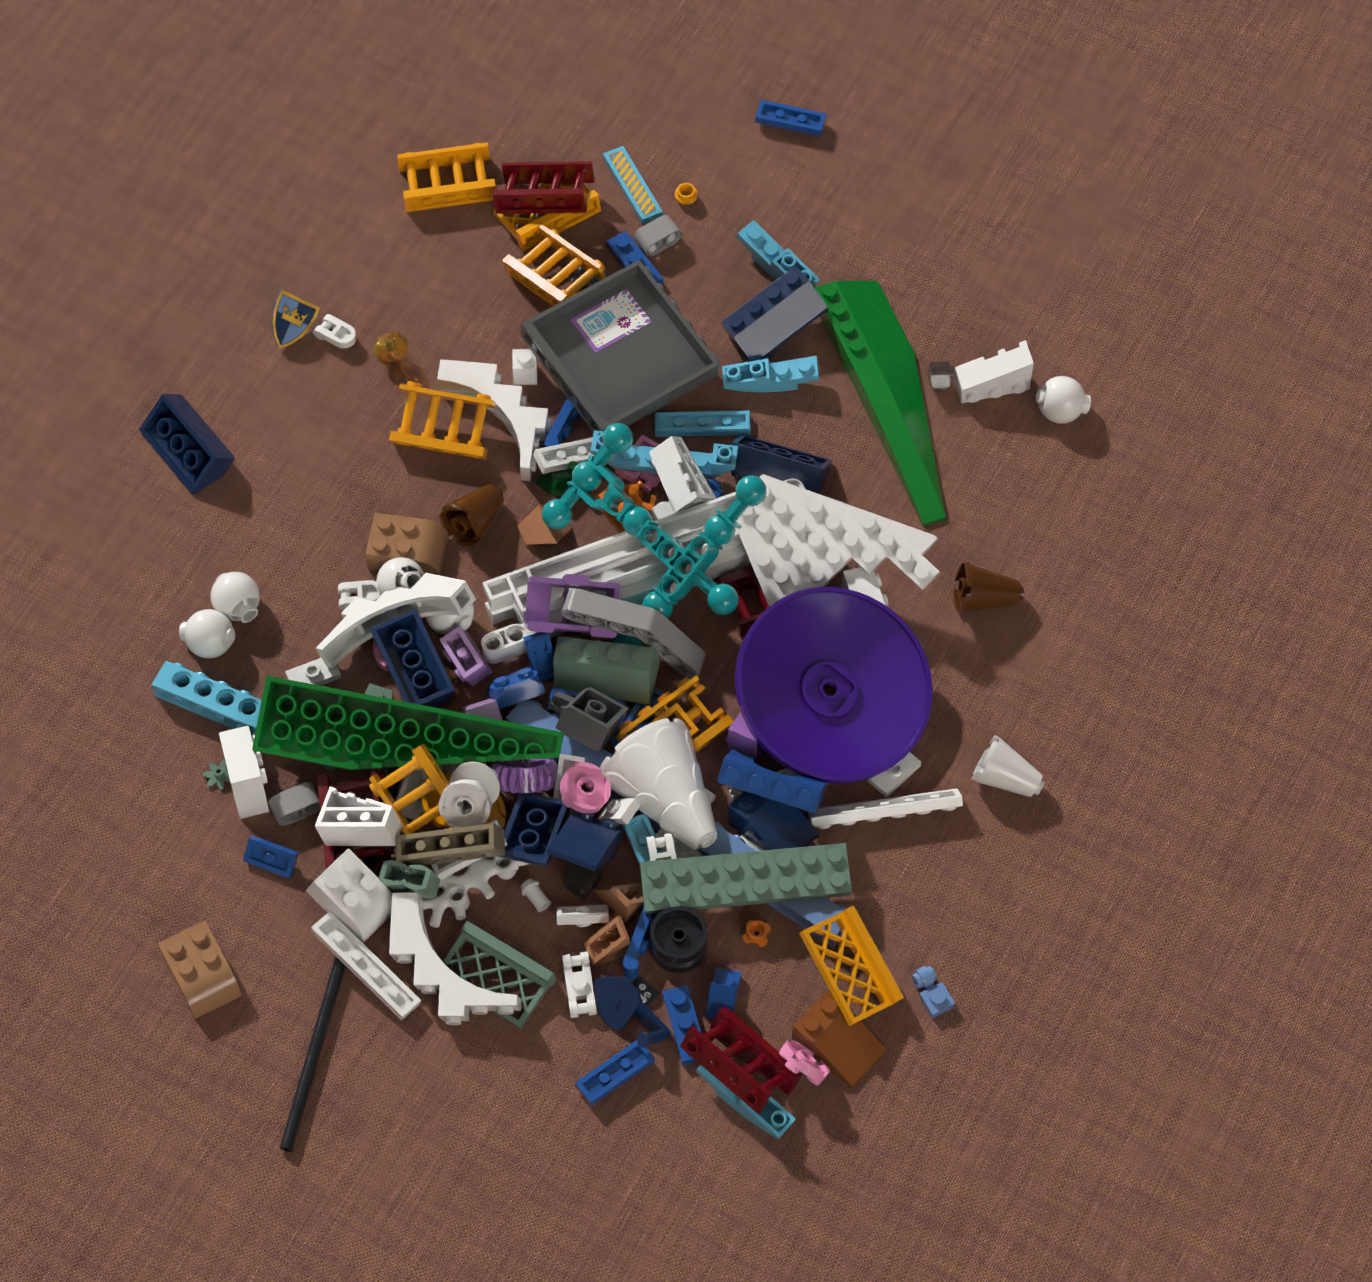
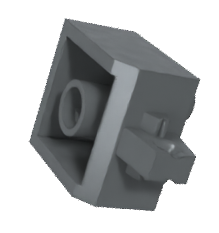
M591 687L583 689L575 698L558 691L553 695L549 705L552 710L560 715L555 727L556 729L564 732V735L574 738L583 743L587 748L600 752L619 732L618 728L623 724L629 709Z

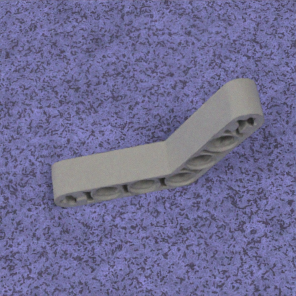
M573 588L569 590L561 611L562 616L566 619L639 638L648 647L655 648L658 655L682 676L693 678L697 675L699 677L706 653L659 611L581 589Z

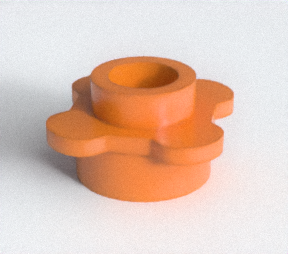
M749 920L746 923V934L742 937L743 942L746 944L755 943L759 947L766 946L768 943L766 939L767 934L771 931L770 925L759 920Z

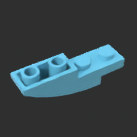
M754 220L737 234L736 238L752 253L751 258L776 280L794 266H797L813 287L820 282V279L789 248L784 250Z
M817 356L770 363L767 358L722 366L724 389L735 391L798 390V384L820 381Z
M702 1065L695 1071L715 1089L714 1093L724 1102L776 1139H779L796 1120L772 1097L768 1100L762 1113L757 1114Z

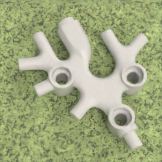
M497 856L492 860L482 858L468 865L464 874L459 876L451 874L445 877L439 884V888L443 889V894L435 898L423 899V910L432 909L433 911L429 925L439 927L442 915L448 907L455 912L456 920L465 919V910L470 905L467 890L477 888L486 899H490L495 894L488 884L490 877L497 874L501 879H510L519 870V866L530 863Z

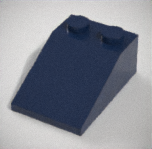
M746 791L728 805L729 826L746 836L748 840L754 842L763 850L807 847L819 837V832L797 807Z
M519 793L504 832V837L508 844L505 846V855L497 857L546 867L553 855L547 854L548 848L571 815L570 807H566L560 799L531 793Z
M576 811L569 816L548 848L547 854L596 871L616 856L624 828L617 826L618 823L613 820H600L595 818L593 813Z

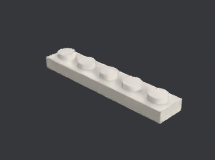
M331 911L311 927V932L401 1021L420 1005L421 999Z

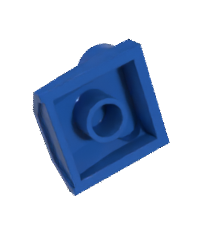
M531 668L516 670L496 677L486 690L489 699L497 701L499 710L546 693L543 683L539 679L538 672Z

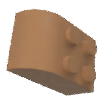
M374 513L365 554L367 568L379 571L387 561L403 557L415 561L422 568L424 574L429 573L440 576L448 542V532L443 526L431 520Z
M202 921L158 943L161 956L194 1019L242 996L234 974L206 921Z

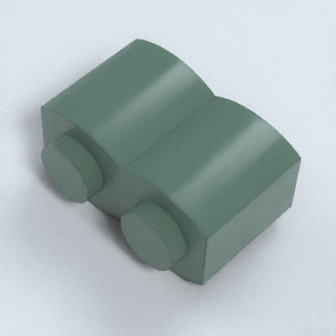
M396 860L384 861L379 880L395 893L418 892L421 898L424 899L436 897L441 881L425 866H407Z

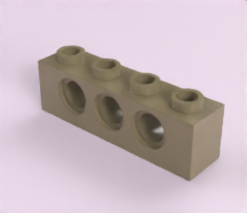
M494 823L396 836V861H400L407 866H424L505 855L504 830Z

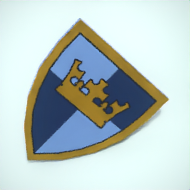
M280 289L272 311L273 336L279 349L291 345L300 339L310 329L320 310V307Z

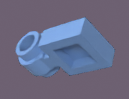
M923 966L915 970V974L911 975L912 981L917 989L923 988L925 990L919 994V998L931 1018L955 1007V1002L943 982L934 986L937 975L931 966Z

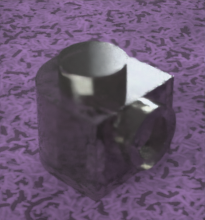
M949 361L929 362V384L931 388H935V391H948L949 387H951V380L955 378L954 366H950Z

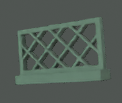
M466 921L462 927V934L443 960V963L447 967L459 964L460 978L468 980L480 977L482 988L489 991L502 990V993L506 994L505 989L520 986L522 995L520 999L524 1005L525 1012L519 1020L511 1015L498 1014V1011L492 1012L522 1029L548 988H552L557 979L554 973L469 921ZM467 941L474 946L475 955L461 958L459 950L464 942ZM488 956L495 958L497 968L482 971L480 958ZM477 960L479 972L464 975L462 963ZM499 961L505 964V966L500 967ZM510 969L516 971L518 981L504 984L501 972ZM498 972L500 985L486 988L483 976ZM521 975H523V976L526 977L527 979H523V980H522V979H521ZM534 982L541 986L536 995L525 997L523 984Z

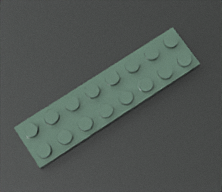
M846 843L640 862L645 914L660 913L669 907L676 906L698 910L852 895Z

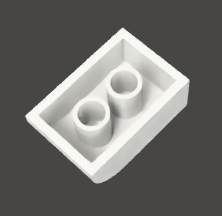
M349 848L306 890L327 913L331 911L362 943L391 916V891Z

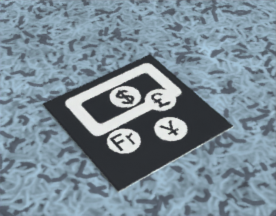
M638 976L632 982L640 992L641 1000L647 1006L660 994L641 976Z

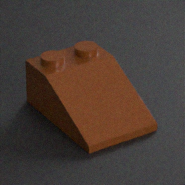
M828 990L793 1025L792 1039L814 1052L813 1057L818 1061L822 1059L830 1071L851 1088L886 1052L885 1047L861 1021L852 1026L848 1025L832 993Z

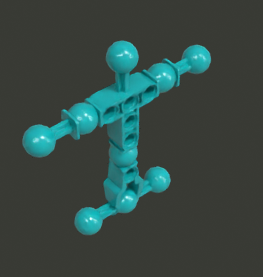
M623 423L610 424L605 428L602 435L603 446L595 456L589 455L588 461L580 462L575 466L572 472V481L567 482L569 488L560 499L550 500L544 505L542 520L545 525L555 530L563 529L569 525L572 519L571 508L581 497L590 507L600 511H607L609 514L617 517L616 520L622 523L628 535L640 539L645 547L669 567L660 579L658 587L655 586V591L645 596L642 606L653 608L666 618H669L673 611V604L678 605V600L683 599L696 584L708 595V605L714 613L718 615L732 613L736 610L739 603L738 593L729 584L718 585L705 571L717 558L719 549H723L721 545L727 544L733 539L735 527L738 529L742 527L736 521L747 507L757 506L764 501L767 495L765 483L761 478L753 475L745 476L739 480L735 488V500L725 512L717 509L716 512L718 514L713 515L706 521L704 532L700 531L698 533L700 536L695 537L685 548L666 530L658 527L659 524L653 521V517L647 509L639 507L623 490L624 482L605 467L615 453L626 452L633 443V434L627 425ZM603 476L609 481V491L604 493L603 499H596L589 491H594L600 486ZM623 502V509L618 512V506ZM657 532V539L652 543V535ZM707 544V551L701 554L702 546ZM674 547V555L669 558V551ZM691 563L692 569L686 574V566ZM676 582V589L671 593L670 586ZM617 633L616 637L612 638L611 643L642 646V641L639 638Z

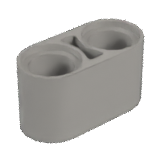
M663 215L638 229L633 239L647 256H653L678 242L682 237V231L668 215Z
M305 782L280 792L270 798L268 802L280 826L292 824L320 810L319 796L311 782Z

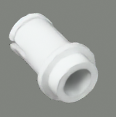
M533 878L528 879L521 885V893L523 896L528 897L538 912H542L550 906L551 901L548 900L540 889L538 881H534Z

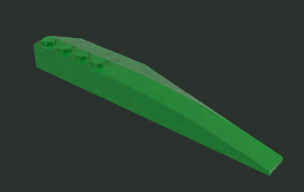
M878 280L833 281L814 287L829 308L819 317L923 527L945 520L946 515L915 354Z
M266 675L252 751L350 770L402 767L413 760L414 754L412 750L422 744H425L438 765L464 762L560 758L564 732Z

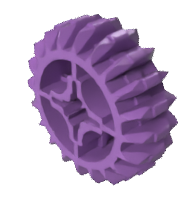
M552 758L493 761L491 763V768L497 772L500 790L504 792L532 794L533 792L548 791L555 787L558 767L556 761Z

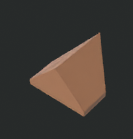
M538 505L517 525L526 547L534 544H556L568 532H571V527L567 525L559 530L547 527L542 520V509L544 507L542 505Z
M640 883L593 890L612 911L621 916L625 925L642 913L644 901L642 885Z
M612 911L609 914V923H602L596 933L583 944L588 952L592 966H597L624 957L629 947L630 939L621 916Z

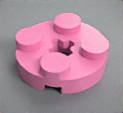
M587 762L577 763L570 767L561 777L560 792L562 802L566 807H571L581 813H596L610 798V781L608 778L605 780L601 774L602 770L596 765ZM585 783L586 787L591 791H588L586 793L581 789L580 786H582V784Z
M787 1040L780 1049L779 1054L787 1060L785 1066L796 1074L799 1071L802 1072L810 1082L817 1086L830 1072L829 1067L822 1059L818 1063L813 1057L814 1052L799 1042L791 1040L789 1043Z

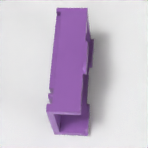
M565 574L562 579L530 576L528 578L524 628L534 632L552 633L554 630L590 633L593 637H616L617 632L598 627L566 624L564 616L562 617V624L549 623L551 587L565 588L562 593L565 603L569 588L606 591V596L619 599L620 584L590 581L588 576Z

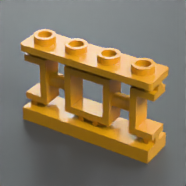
M696 675L692 679L684 678L676 685L678 689L673 693L667 691L657 699L659 703L651 708L648 705L637 714L639 718L631 722L629 719L618 728L620 732L616 739L618 742L624 740L652 717L654 720L650 723L666 719L675 714L678 719L685 723L691 733V738L699 731L692 722L696 717L700 715L707 725L717 720V723L698 737L692 738L696 754L726 732L734 721L729 714L725 716L722 708L710 714L697 697L704 691L705 687L698 682L699 678ZM690 689L693 690L686 698L693 708L686 713L678 703L670 708L667 707Z

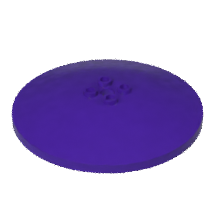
M808 588L787 595L772 604L758 617L747 632L741 644L735 667V689L738 705L749 731L759 745L774 760L799 775L828 783L859 782L878 776L894 767L914 748L922 736L931 711L933 688L930 668L924 650L912 630L893 610L883 603L863 593L845 588ZM823 685H831L834 688L835 694L833 696L826 695L823 691Z

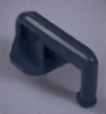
M609 975L595 980L594 986L598 1014L609 1027L614 1030L622 1029L627 1025L632 1016L635 1015L651 1032L639 1033L637 1041L640 1047L644 1048L647 1045L661 1042L670 1037L671 1032L669 1028L641 1000L640 992L626 977H613Z

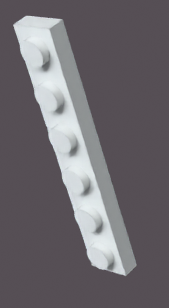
M956 788L818 808L815 813L808 811V819L814 827L826 829L833 824L853 825L856 821L861 820L875 822L881 820L882 817L902 818L910 813L924 815L931 813V810L938 809L952 811L956 807L963 806L962 795Z

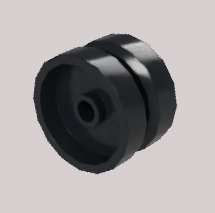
M676 906L669 907L656 916L650 929V948L652 957L658 966L668 972L678 974L689 972L701 964L707 952L708 937L706 923L701 915L691 908Z

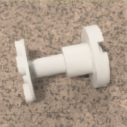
M464 762L452 773L449 781L450 785L444 789L439 799V812L451 828L483 825L487 821L492 804L497 800L500 792V782L494 769L479 762Z

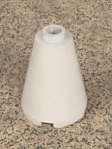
M995 735L989 743L991 744L990 748L985 750L980 758L971 780L1027 797H1032L1033 794L1039 795L1045 784L1041 780L1043 775L1006 742Z

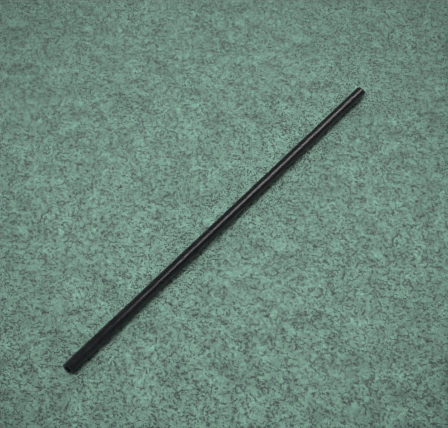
M390 767L388 775L400 767ZM399 781L387 788L393 799L395 798ZM378 855L363 859V863L372 872ZM336 956L279 1147L285 1152H292L345 971L346 966Z

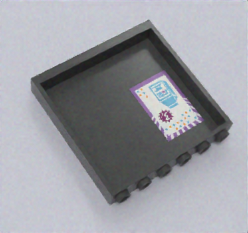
M640 260L521 324L520 336L593 433L594 430L604 431L605 428L614 423H623L629 426L718 376L720 361L717 355L710 352L706 347L703 337L696 334L690 320L682 316L676 302L668 298L664 287L655 281L651 270L647 266L644 267Z

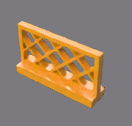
M552 183L542 184L537 189H550ZM583 184L588 205L587 213H531L530 218H520V214L508 217L503 214H496L495 209L493 212L495 217L518 241L519 248L524 252L544 240L539 228L542 225L550 230L554 229L561 233L601 212L599 194L595 190L590 191ZM560 186V189H573V186ZM536 214H546L539 219H534ZM516 224H524V225H525V226H523V227H521V228H519V229H517V230H516V228H515V227H516Z
M854 905L799 933L849 1026L894 1005L904 998ZM832 923H837L841 930V937L830 932ZM815 932L823 936L821 946L813 942L810 936L811 933ZM828 939L839 943L837 953L827 949ZM844 946L850 947L854 954L853 960L843 956ZM825 955L836 959L834 969L826 966L824 962ZM841 962L852 966L850 976L839 972ZM857 969L862 970L867 978L866 983L855 979ZM838 978L848 982L847 992L841 991L838 988ZM854 985L864 989L863 999L852 995ZM870 992L877 996L880 1005L877 1006L868 1002ZM850 1002L861 1005L860 1014L854 1017L849 1008Z

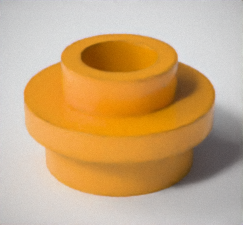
M682 183L675 190V199L680 204L689 205L696 201L698 193L692 184Z

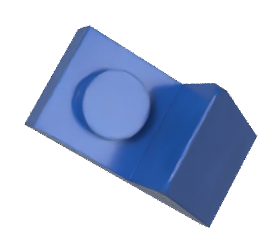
M715 968L713 982L710 985L705 1019L714 1020L719 1010L725 1006L734 1013L741 972Z

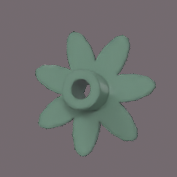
M222 760L218 767L210 762L209 767L211 771L202 774L204 777L210 778L207 787H212L217 783L219 789L223 790L224 781L231 783L225 760Z

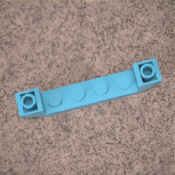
M594 430L591 445V454L594 456L603 446L602 435L604 431ZM714 444L712 454L690 451L705 479H712L735 469L738 446ZM631 445L630 449L626 452L615 453L607 464L615 469L657 473L649 454L655 447Z

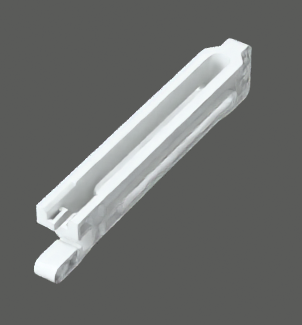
M792 478L784 481L805 489L802 482ZM736 492L655 520L654 522H657L659 524L658 527L666 530L686 548L695 537L700 536L698 534L700 531L704 532L706 521L713 515L718 514L716 512L717 509L724 512L735 500ZM736 527L733 539L729 543L721 545L723 549H719L717 558L705 573L711 579H715L752 565ZM624 531L482 582L484 592L488 598L485 608L492 624L494 625L515 617L518 623L484 635L481 640L483 658L488 663L496 664L526 653L523 637L538 633L524 628L527 584L530 576L562 579L565 574L588 576L590 581L617 583L620 584L619 600L642 605L645 596L655 591V586L658 587L660 579L669 567L645 547L640 539L632 537ZM657 532L652 535V543L657 539ZM707 544L702 546L701 554L707 551ZM674 547L669 551V558L674 555ZM691 563L686 566V574L692 569ZM676 582L670 586L671 593L676 589ZM551 587L549 623L562 624L563 616L561 611L564 603L562 593L565 588ZM584 590L606 596V591ZM566 619V624L581 626L586 625ZM554 630L552 633H549L551 639L569 631ZM514 638L521 639L519 641H512ZM493 646H494V647H497V648L494 649V650L488 649V648L493 647Z

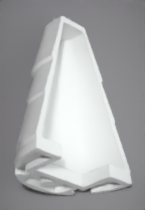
M668 718L661 719L638 729L614 747L616 750L615 754L611 758L606 756L600 766L601 774L605 780L608 778L612 790L624 798H635L641 803L638 810L658 822L660 827L666 832L672 833V836L694 851L701 847L707 848L717 839V831L709 794L705 791L700 765L697 763L691 733L685 723L678 718H675L674 722H670Z

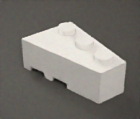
M1026 340L1020 342V347L1007 352L1005 348L999 350V355L985 360L984 357H980L955 367L953 381L960 402L974 403L981 399L999 398L1002 395L1019 394L1030 390L1034 363Z
M671 436L649 452L652 458L651 462L657 470L674 513L717 499L681 437Z
M249 725L220 732L219 736L239 818L243 819L270 812L263 786L268 781L265 769H259V767L264 766L261 753L252 751L255 735H251Z
M329 787L315 828L326 846H396V836L400 835L403 825L391 805L368 798L363 800L357 798L353 793L348 792L344 794L338 792L336 788Z

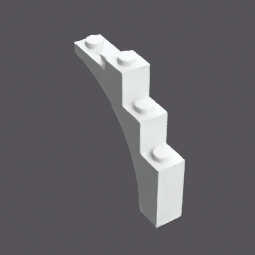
M440 359L437 377L438 390L477 397V394L491 396V400H494L497 404L496 409L487 407V409L498 417L512 434L520 455L521 480L531 481V474L536 472L537 462L533 457L535 449H540V441H545L547 432L552 428L553 420L548 418V408L526 407L527 396H523L522 386L502 385V374H498L497 364Z
M425 573L411 589L396 586L397 589L385 591L376 601L356 597L341 613L344 619L316 647V650L326 666L334 668L346 655L372 638L371 627L415 608L420 618L445 614L461 616L476 598L464 580Z
M418 892L392 893L389 954L394 960L402 964L412 963V960H415L414 986L421 990L423 994H436L437 990H439L438 1016L442 1021H446L445 1024L461 1025V1021H469V1011L476 1015L488 1014V1011H498V1014L510 1015L514 1014V1011H521V999L518 995L496 993L479 988L460 978L443 963L429 939L424 921L423 898H421Z

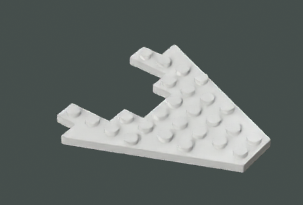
M764 474L759 477L763 480L767 489L764 501L757 506L747 507L736 521L742 526L740 529H736L769 607L783 597L797 591L825 587L851 559L870 575L888 558L922 591L940 574L939 570L923 556L938 540L935 535Z

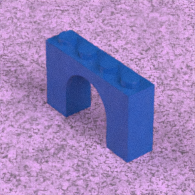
M732 749L724 757L717 780L718 783L815 813L822 804L828 782L803 775L796 777L770 771L755 764L757 756Z

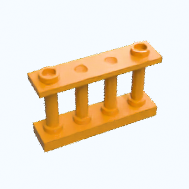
M488 142L413 153L407 152L397 155L399 172L407 171L409 190L403 191L406 212L493 200V192L496 190L495 180L486 178L484 161L490 160ZM475 162L478 181L464 183L461 164ZM452 165L455 184L441 186L438 167ZM429 168L432 187L419 189L416 170Z
M544 225L539 227L544 240L522 259L518 258L516 260L508 254L502 260L511 277L552 306L573 296L593 277L598 278L600 281L606 278L604 272L606 269L599 260L596 259L594 261L561 238L556 230H550ZM550 246L557 250L536 270H531L527 267ZM566 256L572 260L552 279L545 280L542 278L563 257ZM579 266L586 270L567 289L560 291L556 288Z
M407 381V385L400 384L399 389L408 394L401 428H398V432L390 431L389 441L394 444L486 460L488 450L482 447L480 440L487 407L496 409L497 404L494 400H491V396L477 394V397L427 389L422 388V384ZM417 395L431 397L424 432H421V436L413 435L410 430ZM440 399L454 401L448 435L445 436L444 440L435 439L436 435L433 434ZM464 403L477 405L471 441H468V444L458 443L459 439H457Z
M425 744L412 750L414 754L413 760L381 780L378 774L369 778L371 781L369 786L376 797L380 796L385 804L391 805L403 825L402 831L404 834L415 833V831L441 814L438 804L409 823L401 810L431 790H437L441 796L444 789L450 785ZM416 769H424L428 775L426 782L397 801H394L387 788Z

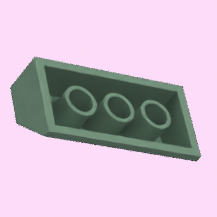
M558 636L553 659L554 687L577 692L591 687L612 699L651 705L660 656L655 648Z

